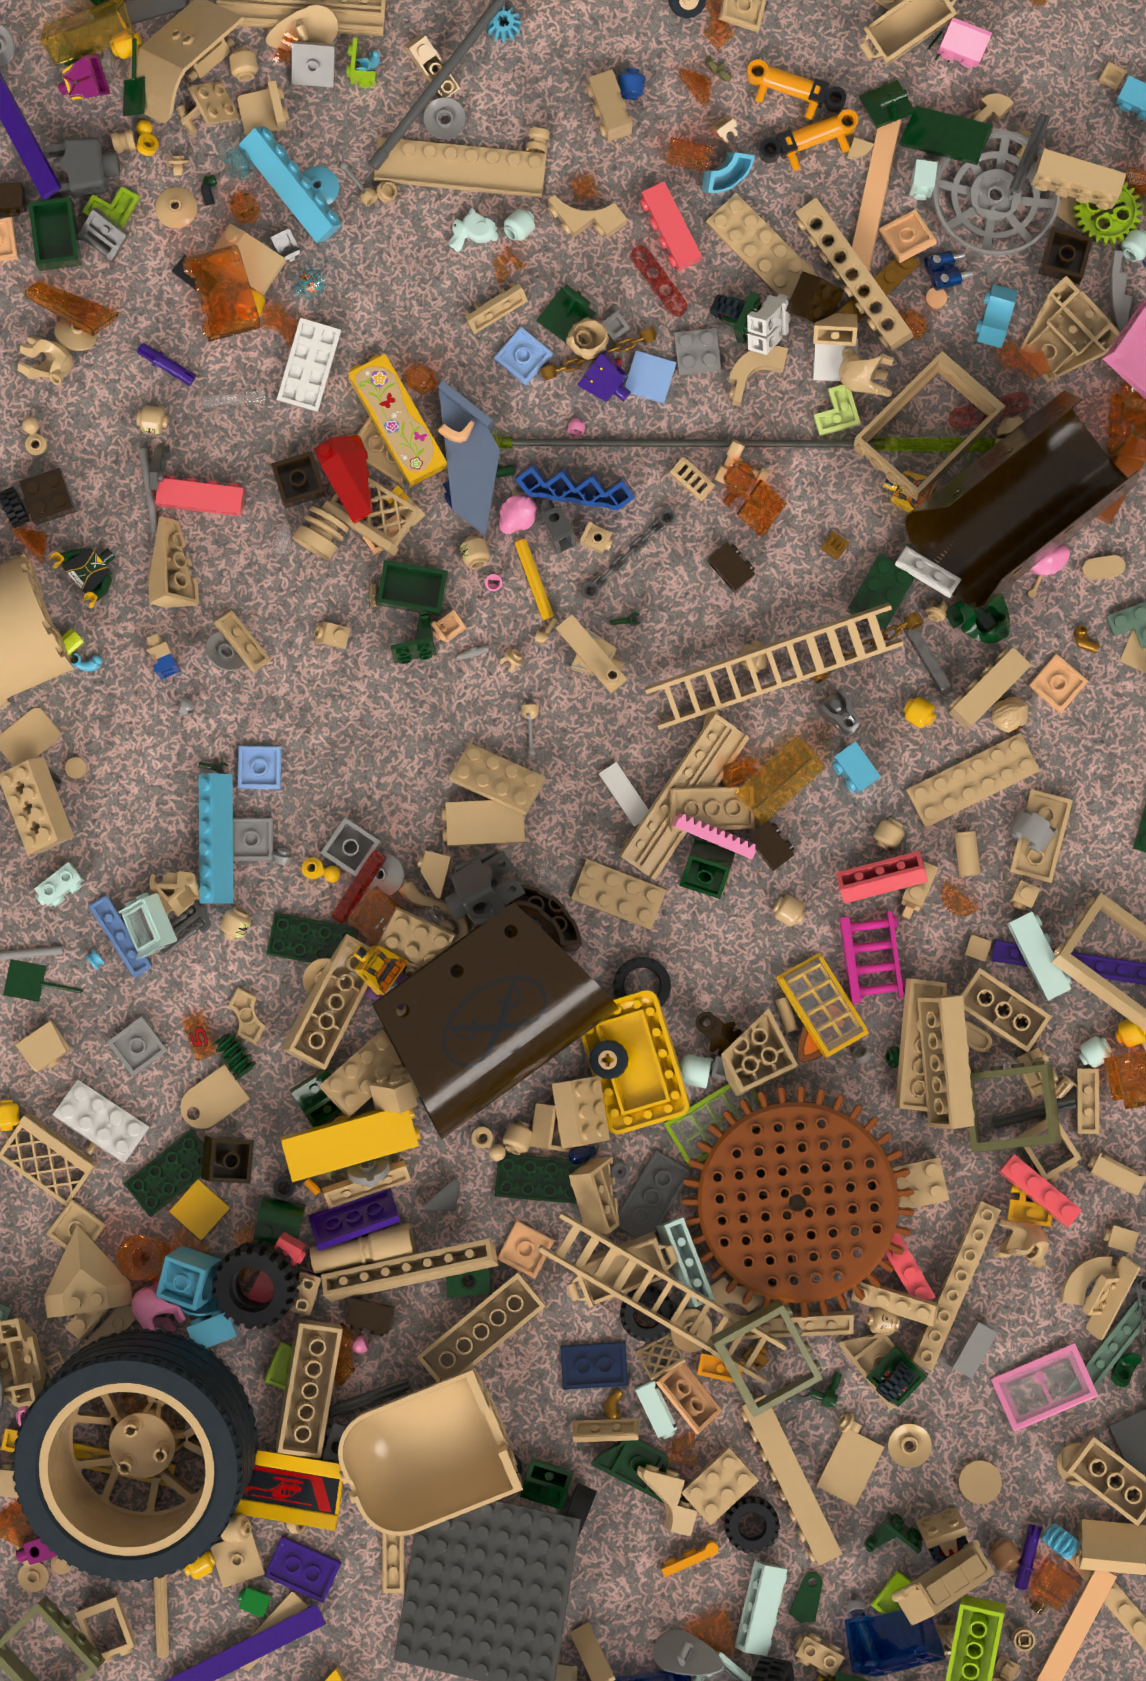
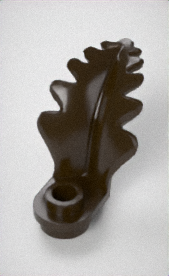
M702 1012L696 1018L697 1029L711 1040L710 1052L719 1049L718 1056L720 1057L742 1033L740 1029L733 1031L736 1025L734 1021L724 1023L711 1012ZM710 1020V1025L705 1027L703 1025L704 1021Z

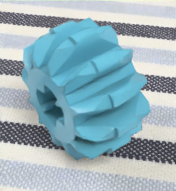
M503 5L501 11L496 14L487 26V28H490L488 34L494 35L495 41L499 40L500 37H502L503 43L506 42V37L513 41V34H520L519 27L522 26V22L518 20L520 15L519 13L513 14L514 9L512 7L506 11ZM506 21L507 26L504 24V27H501L500 22Z
M1051 1524L1049 1528L1047 1527L1041 1537L1042 1541L1064 1559H1071L1080 1546L1079 1541L1057 1524Z

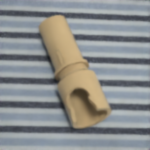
M406 1223L381 1228L370 1232L368 1236L361 1235L358 1238L347 1240L318 1251L316 1246L310 1247V1259L314 1273L318 1274L414 1255L413 1251L417 1250L411 1224Z

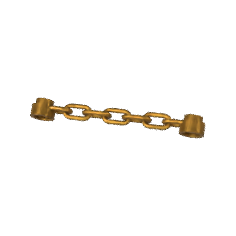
M654 327L639 332L640 338L635 340L633 338L618 341L614 348H606V351L608 353L616 350L618 352H625L633 349L637 342L644 341V344L655 341L657 340L656 330ZM630 341L629 345L631 346L621 349L622 345L620 344ZM575 357L565 361L560 368H556V365L552 364L539 369L542 378L544 377L545 381L557 377V372L562 370L565 372L574 371L581 368L583 363L589 360ZM578 360L576 364H579L578 366L567 369L569 365L566 364Z
M917 612L907 615L905 617L906 622L900 625H892L882 632L883 639L889 641L895 638L906 627H908L909 631L919 628L924 624L921 615L917 614ZM895 628L894 631L897 633L888 637L887 632ZM874 639L862 642V645L869 643L872 646L870 648L876 647ZM854 650L851 653H843V656L847 657L856 654ZM825 672L812 678L817 684L828 679L830 673Z

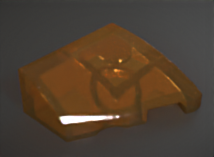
M16 1500L0 1513V1538L18 1547H22L31 1525L29 1526L26 1522L28 1519L25 1514H22V1506Z

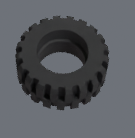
M253 1241L251 1244L245 1242L238 1248L232 1249L221 1260L214 1272L215 1277L212 1279V1287H215L212 1295L213 1299H218L219 1301L216 1304L218 1310H224L225 1314L223 1316L227 1320L230 1317L234 1319L233 1324L237 1326L245 1324V1329H252L254 1326L257 1329H263L267 1325L272 1326L276 1324L292 1308L295 1303L294 1300L298 1297L299 1290L297 1287L300 1285V1278L295 1276L298 1272L296 1265L291 1266L292 1258L289 1255L285 1257L282 1254L283 1249L280 1247L272 1248V1243L266 1242L264 1245H261L260 1241ZM243 1268H258L270 1277L274 1286V1295L268 1302H255L248 1299L242 1293L238 1284V1274Z

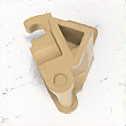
M179 871L177 873L164 874L161 883H156L157 877L154 874L150 876V890L153 894L158 893L167 915L173 911L179 916L194 904L195 899H199V885L196 882V876L191 872Z

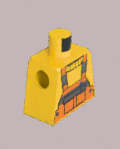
M909 471L903 472V475L916 487L928 477ZM887 478L883 487L894 491L890 501L909 513L931 496L936 482L917 501L912 497H907L898 484L891 483Z
M360 944L353 951V955L360 960L355 971L377 995L386 994L408 963L403 958L378 945H372L367 950Z

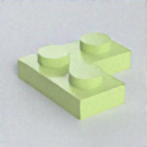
M844 384L828 389L833 409L814 414L813 416L819 436L861 424L852 392Z

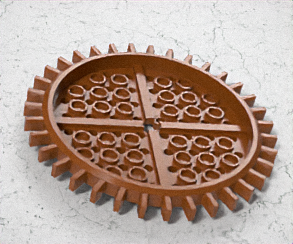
M800 1085L797 1090V1101L786 1100L784 1086L779 1087L777 1091L779 1103L771 1105L768 1103L766 1093L760 1091L758 1093V1100L761 1103V1108L753 1111L750 1108L749 1102L744 1098L739 1101L740 1107L745 1113L744 1117L737 1120L729 1110L723 1112L725 1120L731 1125L726 1132H723L713 1123L708 1127L710 1132L717 1136L719 1140L714 1146L703 1140L698 1141L697 1146L701 1150L708 1152L709 1155L705 1162L696 1158L689 1160V1165L701 1169L702 1172L700 1179L692 1177L684 1179L683 1184L698 1188V1197L684 1198L682 1204L698 1206L699 1216H690L685 1219V1223L690 1226L698 1223L701 1225L703 1234L695 1235L691 1239L694 1245L706 1241L710 1251L701 1255L699 1258L700 1262L704 1263L710 1258L715 1257L720 1264L710 1277L713 1280L719 1278L724 1271L733 1277V1280L728 1283L725 1290L728 1294L734 1291L737 1284L740 1283L748 1288L747 1293L743 1296V1304L747 1305L752 1300L753 1294L757 1293L764 1296L761 1309L771 1304V1299H779L783 1305L788 1304V1306L790 1302L800 1303L802 1318H807L809 1302L818 1301L820 1312L823 1316L828 1314L829 1307L826 1302L828 1298L836 1297L841 1309H846L848 1305L843 1293L849 1289L855 1292L857 1298L863 1300L866 1297L865 1292L859 1286L862 1280L867 1278L877 1288L881 1285L880 1279L872 1272L877 1265L883 1267L885 1271L892 1273L895 1267L883 1257L887 1250L903 1255L905 1249L900 1245L894 1244L892 1238L894 1233L910 1236L911 1229L897 1225L898 1215H914V1209L899 1207V1197L913 1195L914 1188H898L897 1178L906 1177L911 1172L909 1168L894 1171L890 1162L898 1159L903 1154L902 1149H896L886 1154L881 1146L892 1137L893 1134L890 1131L884 1133L878 1139L870 1132L877 1125L879 1120L877 1116L872 1117L864 1126L856 1120L863 1107L860 1103L848 1115L840 1110L844 1103V1095L840 1094L835 1099L834 1107L824 1105L825 1089L820 1088L816 1094V1102L805 1101V1087ZM824 1120L826 1126L823 1128L819 1127L818 1121ZM802 1122L804 1124V1128L801 1130L796 1127V1123ZM775 1124H781L782 1130L776 1131L774 1128ZM759 1126L761 1129L760 1133H754L753 1127ZM848 1140L850 1142V1146L844 1147L842 1145V1141ZM823 1141L827 1142L828 1148L822 1149L820 1143ZM799 1144H805L806 1150L800 1151L798 1148ZM777 1146H783L785 1151L778 1153ZM758 1147L763 1150V1154L757 1155L755 1153V1149ZM736 1149L740 1150L741 1156L735 1157L733 1151ZM869 1159L873 1160L874 1166L868 1167L866 1161ZM847 1161L851 1162L852 1168L846 1169L844 1163ZM823 1164H829L831 1169L824 1171L822 1168ZM806 1165L809 1168V1171L807 1173H803L801 1171V1166ZM781 1167L786 1168L787 1174L781 1175L779 1169ZM759 1169L765 1171L764 1177L758 1176L757 1171ZM737 1171H741L743 1173L742 1179H738L736 1177ZM714 1174H721L722 1179L720 1181L715 1180ZM869 1182H875L877 1187L875 1189L869 1188ZM852 1183L855 1186V1189L853 1191H849L847 1189V1184ZM825 1186H832L833 1191L831 1193H827L825 1191ZM803 1188H810L811 1194H804ZM787 1189L789 1196H782L781 1191ZM765 1191L767 1193V1198L762 1199L760 1197V1192ZM744 1193L746 1199L743 1201L739 1200L738 1194ZM800 1194L805 1198V1208L799 1211L793 1210L789 1204L790 1197ZM717 1195H722L724 1201L718 1202L716 1200ZM871 1204H878L879 1209L877 1211H873L871 1209ZM849 1206H856L857 1211L855 1213H851L849 1211ZM833 1207L835 1213L833 1215L828 1214L827 1208ZM811 1209L813 1216L808 1217L805 1211ZM789 1211L792 1215L791 1218H785L784 1212ZM768 1213L770 1219L767 1221L763 1220L762 1214ZM746 1215L748 1217V1221L742 1222L740 1220V1216ZM719 1217H725L726 1223L720 1224ZM879 1225L881 1232H874L873 1227ZM857 1227L859 1234H852L851 1229ZM835 1229L837 1236H831L829 1231ZM814 1231L816 1234L815 1238H809L808 1232ZM792 1233L794 1239L788 1240L786 1234ZM770 1235L772 1237V1241L766 1242L764 1240V1236ZM743 1237H749L750 1243H743ZM721 1239H727L729 1244L727 1246H723L721 1244ZM859 1249L862 1254L861 1256H855L853 1251ZM833 1251H838L839 1254H840V1257H839V1258H833V1257H832V1252H833ZM816 1253L818 1255V1259L812 1260L810 1258V1254ZM791 1254L796 1257V1261L790 1262L788 1260V1256ZM769 1256L773 1257L774 1263L769 1264L766 1258ZM750 1258L753 1264L751 1266H747L745 1264V1259ZM840 1273L842 1275V1279L836 1280L834 1278V1274ZM815 1274L819 1275L820 1281L814 1282L812 1276ZM793 1276L797 1277L798 1283L793 1284L790 1278ZM774 1278L777 1284L774 1286L770 1285L769 1279Z

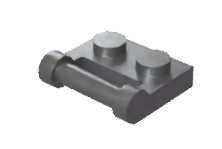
M96 207L91 211L78 234V238L89 243L102 253L108 262L113 263L130 233ZM90 232H92L99 239H101L103 242L111 247V250L104 244H102L100 241H98L95 237H93L90 234Z

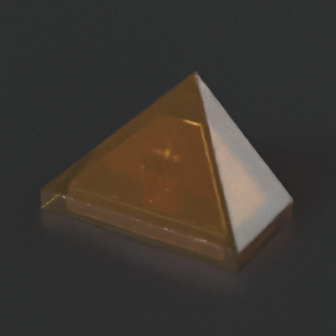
M681 68L678 77L701 105L706 108L709 103L711 79L708 76Z
M1126 166L1123 173H1127L1125 182H1128L1129 189L1135 188L1132 194L1133 196L1139 195L1140 197L1137 200L1139 201L1146 197V171Z
M13 528L11 531L42 564L46 563L47 534L40 531Z

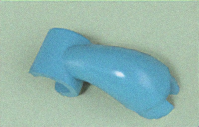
M370 51L369 58L356 59V61L360 62V68H355V70L370 71L375 69L381 60L380 52Z
M73 653V655L78 657V662L72 663V665L80 670L95 671L103 663V660L97 655H94L91 660L83 662L78 654Z

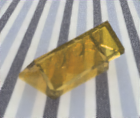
M110 0L45 24L40 41L54 64L60 65L74 58L80 60L84 56L92 55L134 37L124 0Z
M797 736L749 778L750 780L740 787L735 794L760 824L763 825L818 776L825 767L817 754Z

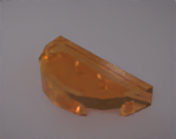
M948 881L945 882L941 898L943 905L949 912L957 916H967L980 909Z

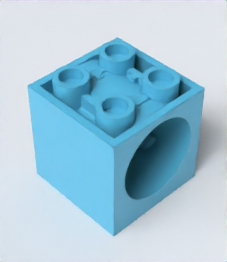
M185 1246L179 1247L165 1256L155 1297L196 1311L212 1300V1292L215 1288L212 1287V1279L215 1277V1269L222 1259Z

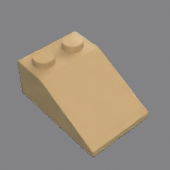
M232 224L228 225L206 258L220 272L262 295L265 294L287 261L284 257Z

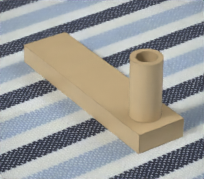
M570 615L556 627L558 633L610 694L627 681V678L573 615Z

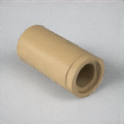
M976 831L955 833L959 877L980 875Z

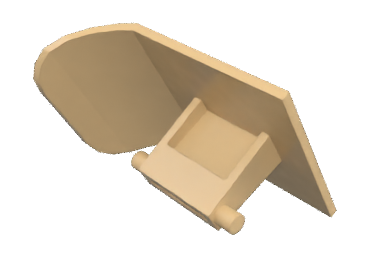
M193 0L141 45L136 53V78L145 77L144 114L161 123L169 121L173 114L176 92L184 73L190 68L191 72L186 76L190 82H193L197 77L201 79L230 54V48L235 43L231 38L225 41L224 37L245 20L243 16L208 0ZM132 64L130 67L128 80L132 79Z

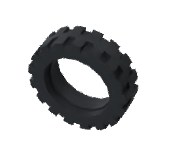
M635 957L626 961L618 969L614 978L613 988L616 998L627 996L624 982L629 972L636 968H647L656 973L659 978L660 990L657 997L662 1007L667 1001L671 990V981L666 968L657 960L649 957Z

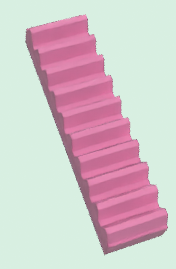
M682 812L674 816L671 825L747 858L753 859L755 855L756 844L703 821L701 822L696 818L694 819L689 815L686 816Z

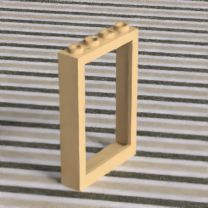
M942 351L855 437L854 448L861 456L865 455L871 460L870 463L875 469H881L891 483L898 484L907 497H912L917 501L1004 414L1005 405ZM939 373L988 417L916 487L868 443Z
M1100 893L1096 898L1091 897L1084 906L1087 908L1086 912H1081L1074 921L1077 924L1074 929L1070 928L1065 934L1064 939H1066L1064 945L1060 943L1053 954L1056 956L1051 963L1146 1032V1009L1071 955V952L1099 910L1146 943V925Z

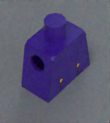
M606 350L599 355L577 384L582 389L606 402L613 395L624 402L631 394V391L622 385L628 375Z

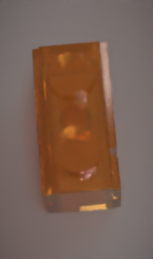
M671 137L666 155V164L691 170L697 169L699 172L704 173L708 169L712 147Z

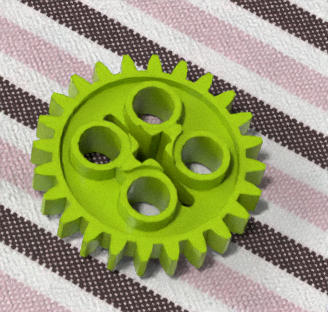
M1126 182L1114 207L1120 203L1125 205L1114 208L1111 214L1109 212L1103 213L1094 220L1091 217L1102 213L1104 210L1100 208L1092 210L1089 207L1090 202L1084 204L1075 199L1074 202L1078 205L1074 206L1073 211L1078 213L1074 215L1073 219L1080 220L1076 224V228L1083 227L1080 234L1088 233V237L1095 238V244L1102 240L1103 246H1106L1108 241L1114 246L1116 239L1122 243L1124 236L1126 237L1132 230H1137L1135 225H1139L1141 222L1137 217H1141L1143 214L1142 211L1137 210L1142 206V203H1136L1140 196L1132 195L1135 188L1128 190V182ZM1117 213H1124L1127 219L1120 220L1117 217ZM1098 221H1105L1108 228H1100Z

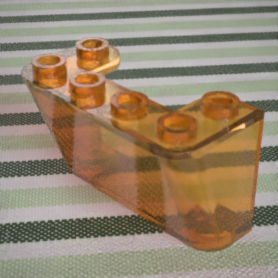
M236 244L193 254L184 258V271L191 278H196L195 288L201 294V308L208 318L204 321V325H202L203 335L205 338L207 337L208 342L260 328L259 314L242 256Z
M1124 381L1121 388L1114 392L1109 400L1111 406L1108 415L1110 421L1107 431L1109 437L1106 448L1109 455L1146 461V400L1129 383Z

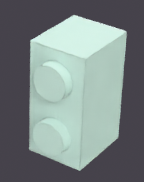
M916 160L912 171L909 193L910 196H914V199L926 200V198L931 197L935 187L938 162Z

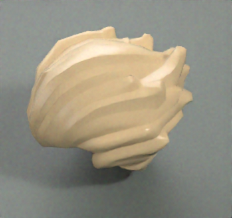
M586 317L573 324L568 332L566 344L571 350H574L576 355L591 360L606 350L609 340L607 328L602 323Z

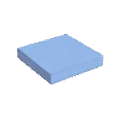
M520 327L493 359L526 386L539 372V369L551 358L553 352L523 327Z
M636 351L625 387L631 391L632 395L664 404L677 362Z
M238 746L237 788L281 789L282 747Z

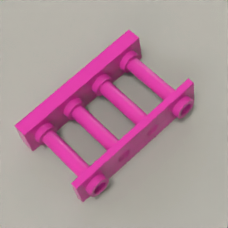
M892 911L886 912L887 919L858 923L850 921L849 917L839 919L850 1001L852 1004L861 1003V998L873 994L897 991L898 998L904 997L906 981L901 978L894 929L898 928L897 917L892 915ZM888 927L890 940L864 944L853 943L852 934H855L856 931ZM891 949L892 962L862 966L855 962V955H858V953ZM894 970L896 983L863 987L858 983V977H861V974Z

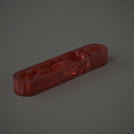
M644 246L635 247L631 253V260L668 312L674 317L683 316L687 311L686 300L651 252ZM638 251L641 254L645 253L644 259L647 263L650 260L652 261V263L647 264L644 269L641 268L642 266H644V262L641 259H635L637 257L636 252ZM650 268H655L658 270L659 275L657 278L652 279L648 277L647 271ZM662 285H668L671 288V293L664 296L659 292V288ZM674 294L677 295L676 297H674L675 302L677 304H683L681 307L682 311L680 312L679 310H673L674 303L671 300L669 301V303L666 302V300L671 299L674 296Z
M1015 392L997 397L1005 405L1004 414L1000 418L1020 413L1029 405V398L1023 392ZM1016 397H1019L1020 400L1024 399L1025 402L1022 404V407L1015 404L1010 407L1012 410L1009 411V404L1006 399H1009V403L1015 402ZM972 404L953 410L949 414L948 423L954 429H962L980 424L988 416L984 414L983 418L976 419L972 411L977 407ZM968 410L971 422H968V418L962 419L961 424H958L957 421L953 422L952 419H954L955 414L962 417L967 414L965 411Z
M375 850L368 857L334 910L332 917L340 924L349 918L384 864L386 856L380 851Z

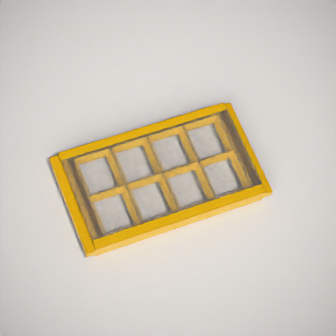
M820 953L776 977L781 989L825 1058L830 1057L869 1034L864 1022Z

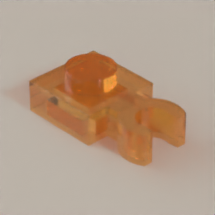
M747 757L744 760L737 759L724 765L723 785L730 788L745 781L746 774H755L756 769L750 766L756 763V760L752 757Z

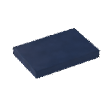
M625 1341L560 1346L563 1390L628 1386Z

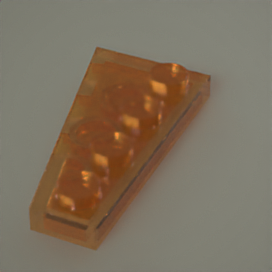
M40 281L25 289V297L91 336L96 335L116 321L119 312Z

